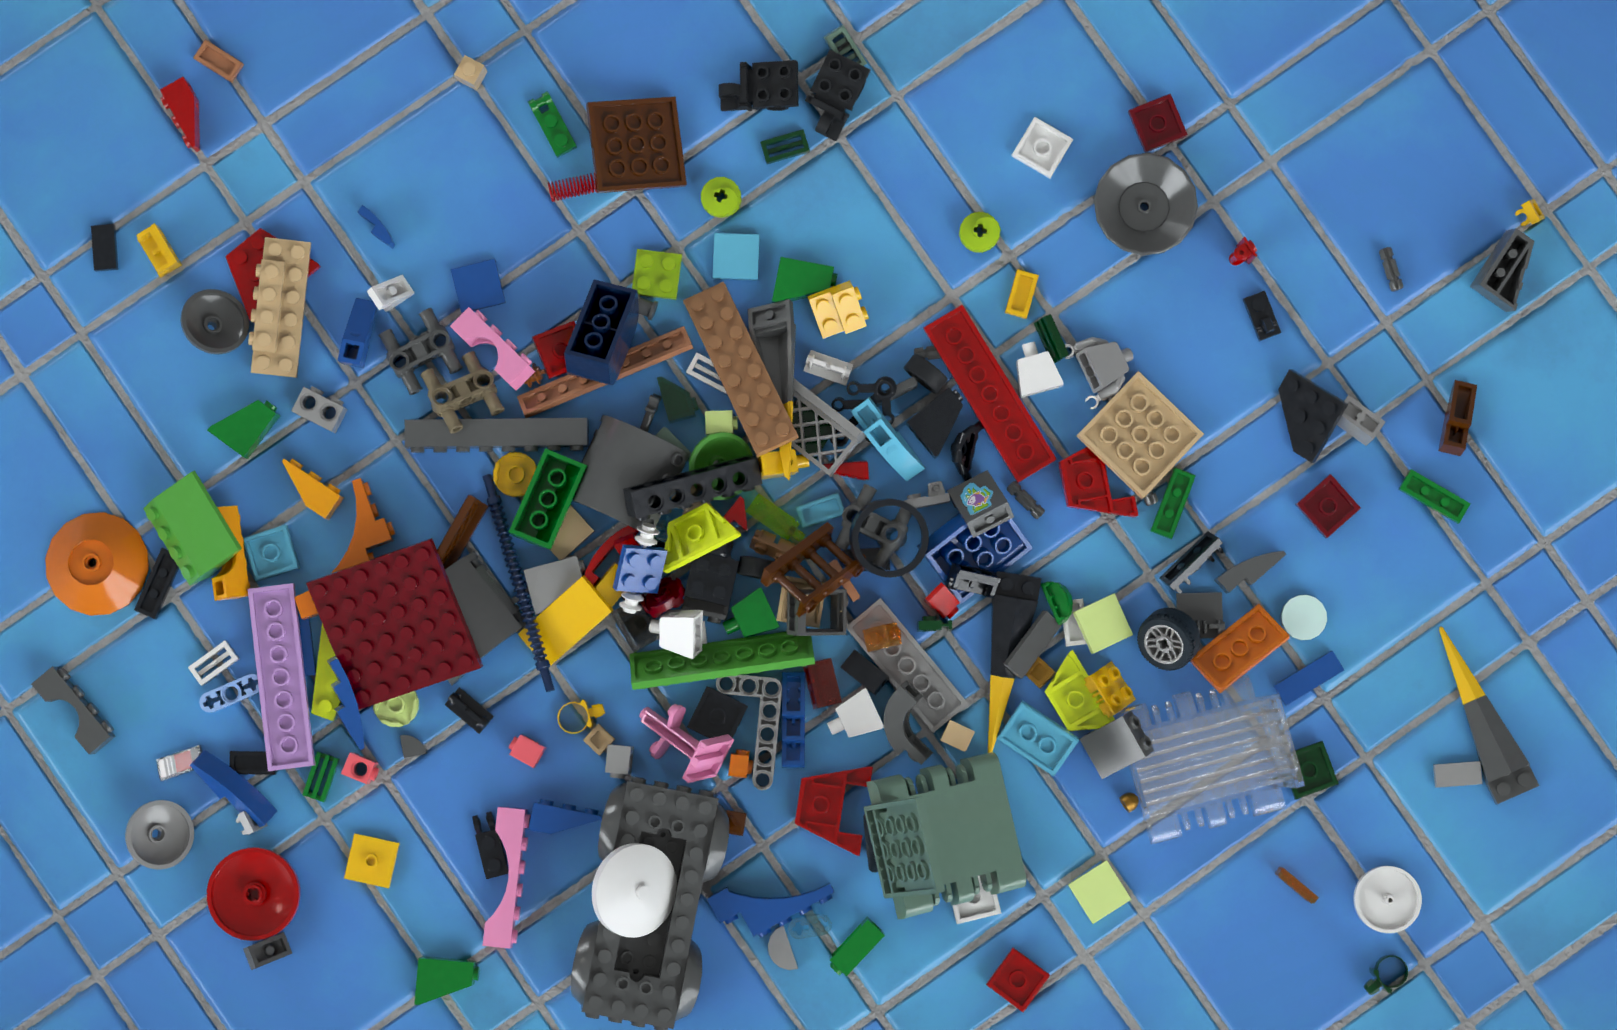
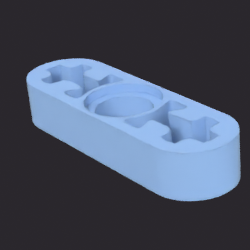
M257 674L246 675L204 693L199 701L201 709L205 712H217L259 694L258 684L256 685V690L253 688L245 689L244 691L247 694L244 696L243 689L239 685L240 682H242V686L250 684L251 678L257 681ZM232 686L238 690V696L234 700H230L226 696L227 689ZM221 691V698L225 701V704L222 705V700H219L213 704L214 708L206 706L208 697L218 698L220 697L218 692Z

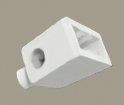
M1035 342L1022 345L1025 357L1016 361L1020 398L1062 387L1064 385L1063 380L1049 352L1046 351L1038 354Z
M668 610L660 617V620H651L649 631L650 633L660 634L659 645L661 648L693 659L702 651L703 610Z
M866 688L835 708L839 717L827 723L832 735L845 730L849 738L884 728Z

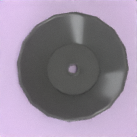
M1152 153L1128 155L1112 164L1099 180L1094 198L1096 221L1106 238L1123 251L1142 256L1164 253L1180 244L1193 228L1198 210L1196 189L1186 171L1170 158ZM1143 203L1148 206V210H1142L1140 208V205Z

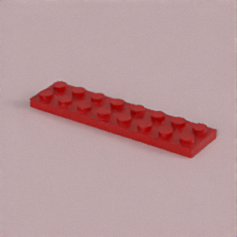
M960 305L925 326L923 330L939 353V356L1016 482H1021L1057 460L964 306Z

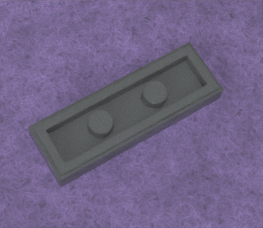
M1043 610L1006 659L1004 665L1018 678L1022 679L1062 625H1058L1056 619L1049 612Z

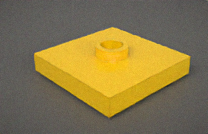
M354 833L344 879L390 888L400 843Z

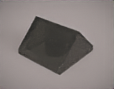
M638 602V605L642 609L634 614L624 612L622 607L611 612L612 617L634 653L660 639V634L650 633L649 631L651 620L657 619L647 613L640 602Z

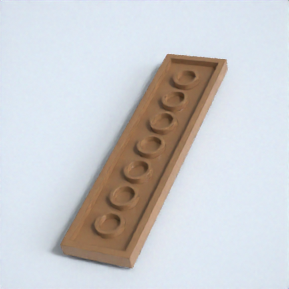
M724 281L683 300L756 456L764 455L798 439V434Z

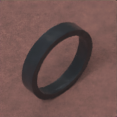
M890 498L875 500L864 506L855 516L849 532L850 549L856 561L868 572L881 577H898L912 571L924 558L929 543L928 528L920 512L907 502ZM884 506H898L909 511L916 518L921 531V543L915 558L907 566L893 571H885L872 566L864 558L859 547V531L863 521L871 512Z

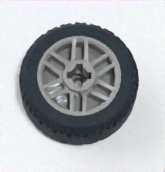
M1162 608L1153 612L1141 624L1137 636L1138 647L1144 658L1156 668L1158 667V669L1166 671L1177 670L1187 665L1197 654L1201 643L1200 630L1196 626L1195 621L1192 620V617H1189L1180 609Z

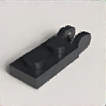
M492 812L486 813V820L491 830L487 832H482L481 821L478 815L472 816L476 831L475 837L486 879L508 874L509 869L502 841L495 831L496 825Z

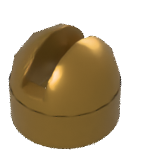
M1126 793L1119 797L1120 802L1128 813L1137 808L1139 800L1134 793Z

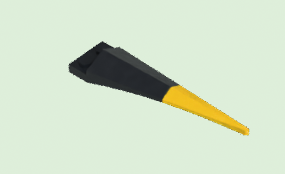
M996 570L995 574L1001 580L992 598L988 753L993 752L1016 676L1004 665V662L1031 627L1038 604L1042 579Z

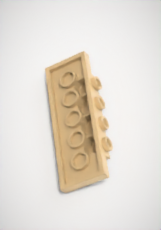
M265 237L263 259L261 264L256 266V277L260 278L259 287L255 286L253 292V300H257V308L252 309L251 322L255 323L254 332L250 331L248 345H252L253 350L251 373L297 378L311 242Z

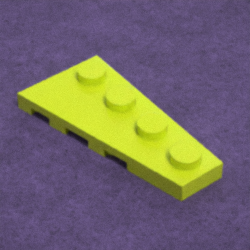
M322 624L311 713L334 721L337 715L334 709L340 706L341 701L331 687V684L338 681L327 660L335 656V653Z

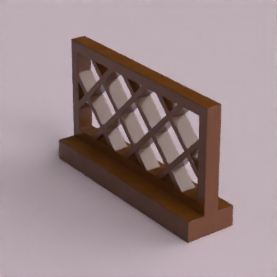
M471 495L467 496L437 549L444 569H447L460 559L489 507Z

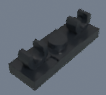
M1207 531L1159 579L1169 588L1181 594L1182 590L1179 588V585L1183 581L1190 585L1191 582L1188 579L1190 575L1198 571L1207 559L1211 562L1215 561L1212 557V553L1215 550L1221 554L1223 553V549L1220 547L1222 541Z

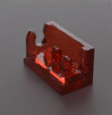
M831 658L815 661V664L803 666L813 709L842 703Z

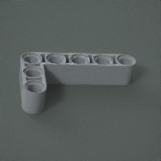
M749 675L728 676L732 679L733 686L730 690L725 691L720 686L721 680L725 677L717 678L716 687L721 693L760 698L752 781L757 789L766 790L770 788L774 779L782 685L775 678ZM749 679L753 680L756 684L755 690L751 693H747L743 689V683ZM769 682H776L778 684L779 690L774 695H769L766 692L765 687ZM771 704L775 706L776 715L774 717L767 718L763 714V709L766 705ZM765 727H769L774 731V737L770 741H766L761 737V731ZM767 750L771 753L772 759L769 763L764 764L760 762L759 753L761 751ZM760 773H765L769 776L770 781L768 785L760 786L757 784L756 778Z

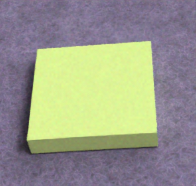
M1115 593L1073 612L1091 654L1133 635Z
M1107 860L1067 884L1092 924L1132 900Z

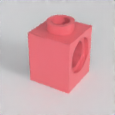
M520 734L518 738L515 736L510 743L509 749H511L509 755L532 768H536L547 747Z
M350 752L341 774L362 783L370 784L371 780L375 781L379 773L377 765L379 762ZM361 762L367 766V772L363 776L359 775L356 770L357 765Z

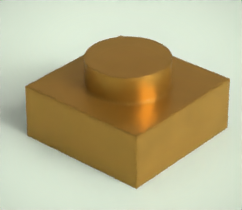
M1038 657L1025 675L1041 689L1056 672Z

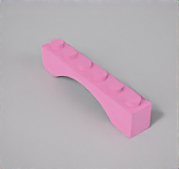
M498 807L495 831L502 840L506 850L509 865L508 883L500 905L485 922L482 946L510 949L513 947V943H517L518 930H515V920L519 921L521 907L517 906L518 897H522L523 893L520 874L525 873L526 861L522 860L523 851H527L528 847L525 828H529L531 815L527 814V809Z

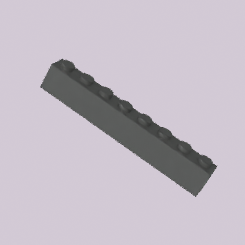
M588 418L459 419L463 428L453 434L449 432L444 419L405 420V448L411 449V453H424V449H433L434 453H447V449H456V452L467 453L470 452V448H479V452H493V448H502V452H515V448H524L525 452H537L538 448H547L557 452L561 451V447H570V451H583V447H589Z

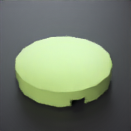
M412 691L374 704L373 710L383 724L390 727H402L409 724L416 717L419 711V699L417 693Z

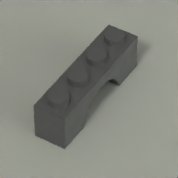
M52 666L31 685L45 702L64 700L76 709L79 716V728L75 738L88 754H96L116 737L112 732L114 728L107 720L103 721L98 716L99 710L92 702L88 703L84 699L85 693L78 685L74 686L70 682L71 676L63 667Z

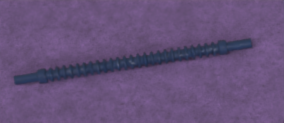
M491 474L483 476L489 497L487 503L491 507L492 518L495 519L493 523L497 525L495 530L499 531L497 536L501 537L499 542L503 544L501 549H504L502 554L506 555L504 560L508 561L506 567L510 568L508 573L512 574L510 579L513 580L512 586H515L513 591L517 592L515 597L519 599L517 604L521 605L519 610L523 612L521 613V616L524 617L522 622L526 623L524 627L528 629L526 635L530 636L528 641L532 642L530 647L534 649L532 654H535L533 659L537 660L535 663L536 669L540 671L546 692H551L555 688L549 671L550 662L545 658L547 654L543 652L545 651V648L542 647L544 642L540 641V638H542L541 635H538L540 629L536 628L538 623L534 622L536 617L533 616L534 610H531L533 605L529 604L531 599L527 598V595H529V592L525 591L527 586L523 585L525 580L522 579L523 573H520L522 568L518 567L520 562L516 561L518 555L514 554L516 549H513L514 543L511 542L513 538L509 536L510 533L507 530L509 525L505 524L507 519L503 517L505 515V512H502L504 507L500 506L502 500L497 495Z

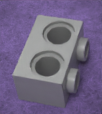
M311 386L310 390L303 387L291 411L336 433L348 410L343 407L344 402L333 396L330 400L323 397L324 392ZM315 398V406L307 409L305 406L307 399ZM329 408H335L336 415L332 419H327L325 415Z
M608 744L605 772L610 773V777L624 779L626 774H631L634 746Z

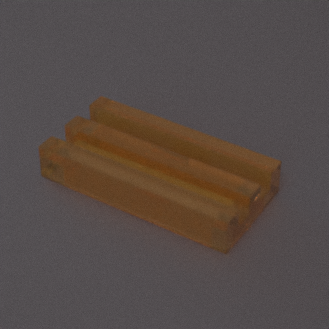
M1279 867L1275 871L1277 877L1308 903L1314 904L1319 898L1283 867Z

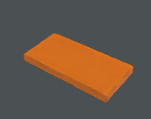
M1258 604L1200 649L1190 662L1220 694L1290 638V635Z

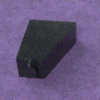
M950 388L946 389L906 422L909 429L934 459L939 456L963 407L961 403L963 401L962 396L956 390L951 391Z

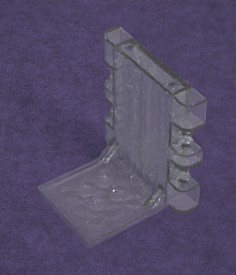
M1245 675L1219 694L1222 706L1219 705L1217 694L1212 689L1209 690V697L1213 706L1211 709L1206 710L1201 693L1195 694L1199 712H1197L1191 692L1186 691L1172 695L1178 718H1175L1170 701L1165 702V710L1169 718L1167 721H1161L1159 708L1153 705L1151 709L1155 724H1152L1146 703L1124 708L1115 715L1117 719L1132 711L1140 720L1141 728L1145 735L1150 738L1154 749L1148 756L1129 765L1150 844L1182 837L1177 814L1181 815L1185 830H1190L1191 823L1187 812L1194 810L1196 822L1201 827L1205 826L1201 808H1203L1208 828L1211 829L1227 824L1222 802H1225L1231 819L1235 817V809L1231 800L1236 798L1239 799L1240 809L1243 814H1249L1245 798L1248 795L1253 816L1256 817L1286 808L1281 787L1299 788L1305 786L1279 694L1255 696L1251 680L1248 675Z

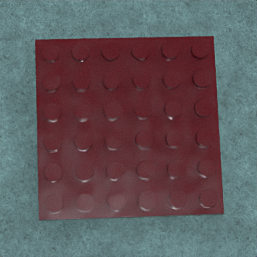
M432 538L306 583L335 656L338 658L349 679L359 710L483 667Z

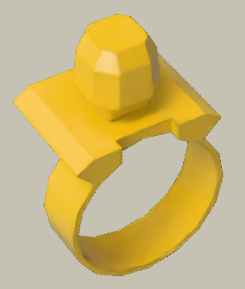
M582 699L581 703L569 702L559 710L557 716L558 724L561 729L570 734L580 733L587 726L593 728L592 717L598 718L605 714L603 704L591 705L592 708H589L588 702ZM568 704H580L588 714L587 724L579 732L572 733L566 731L560 723L559 716L561 710Z

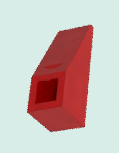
M181 77L160 89L163 95L160 100L167 110L171 109L174 115L171 119L176 128H181L185 135L182 136V139L188 148L192 147L198 152L200 151L199 100L189 82L184 77Z

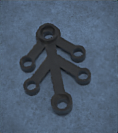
M883 376L875 383L868 384L851 381L847 385L846 390L852 396L858 393H874L870 398L875 404L881 400L883 415L890 416L891 422L889 423L893 424L895 418L891 413V397L895 395L897 385L891 377ZM882 384H888L890 390L884 391ZM850 385H856L858 390L856 392L851 391ZM836 397L832 401L831 406L834 410L840 412L843 409H853L866 399L844 400L842 397ZM835 402H842V408H837ZM854 416L849 419L855 426L859 423ZM844 437L842 440L837 438V447L844 446L849 439L847 437Z

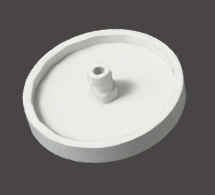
M1379 866L1369 870L1359 879L1354 890L1353 901L1356 913L1365 925L1378 932L1396 933L1408 928L1416 920L1421 910L1422 895L1416 880L1408 872L1394 866Z

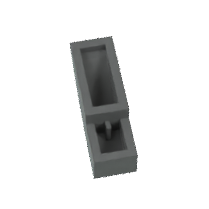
M1278 551L1253 557L1226 570L1214 581L1226 594L1231 592L1243 580L1248 585H1252L1280 561L1286 553Z

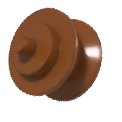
M535 363L532 364V369L535 372L524 382L530 388L532 387V382L535 381L541 385L543 374L546 373L545 369L541 370Z

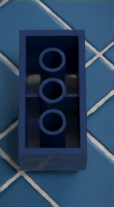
M593 280L564 352L567 374L609 385L615 384L638 323L639 303L637 290Z

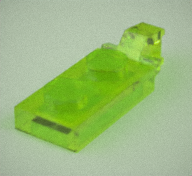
M760 493L757 494L746 510V513L786 540L793 537L801 542L806 534L797 529L800 523L795 521V518Z

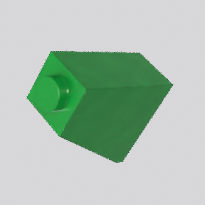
M780 257L772 303L788 299L796 301L808 298L807 296L836 286L838 274L834 273V267Z
M257 400L213 424L207 431L242 457L248 459L280 415L275 412L277 407L266 400L263 403Z
M419 957L414 1005H420L474 985L475 980H479L480 967H477L476 961Z

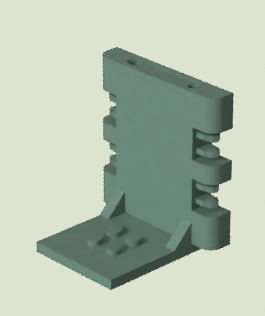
M994 752L960 759L961 764L956 766L955 772L958 784H956L954 773L949 767L944 768L942 765H935L919 769L920 774L916 776L918 794H916L912 779L909 777L903 778L900 774L866 782L871 805L863 807L884 899L893 898L897 919H905L931 912L933 907L940 903L939 893L942 894L943 900L946 903L950 902L951 905L972 901L974 895L980 892L978 876H980L983 889L986 892L990 891L991 895L1025 887V869L1000 762Z

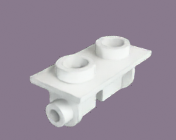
M810 350L803 371L846 386L853 364Z

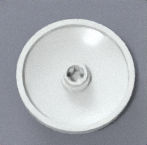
M630 843L612 851L600 864L592 884V904L599 921L611 932L625 937H641L656 930L667 919L674 905L677 889L674 867L662 851L650 845Z

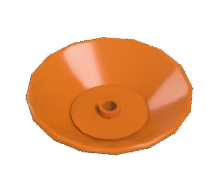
M105 512L82 514L66 522L52 538L45 557L46 578L55 596L71 610L89 616L112 614L129 605L142 590L149 571L148 550L139 531L125 519ZM92 559L96 560V565L94 567L90 566V561Z

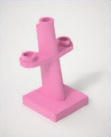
M674 704L669 708L667 712L669 715L668 720L649 707H645L639 715L642 719L641 722L661 736L660 740L654 742L649 749L653 758H661L671 744L691 760L682 777L687 783L717 776L735 739L727 734L698 741L680 729L686 712V708L682 705Z

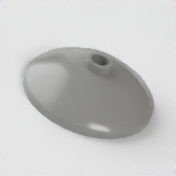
M167 800L150 801L140 806L130 817L125 831L126 846L130 855L142 866L157 870L173 867L187 856L194 841L193 822L186 810L174 802ZM157 829L158 836L154 838L152 832Z

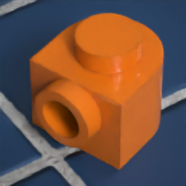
M736 749V753L731 752L728 776L746 778L747 774H752L753 761L749 760L750 751Z

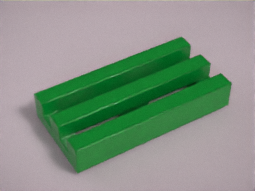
M318 751L315 756V765L311 768L302 795L325 802L340 759ZM321 758H324L313 793H311L310 789L315 778ZM330 760L333 763L320 796L318 792Z

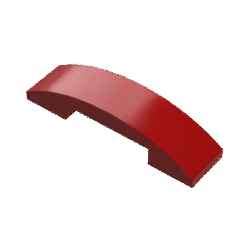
M626 526L613 534L598 549L585 572V577L593 586L600 580L594 572L614 549V541L633 532L637 535L638 530Z

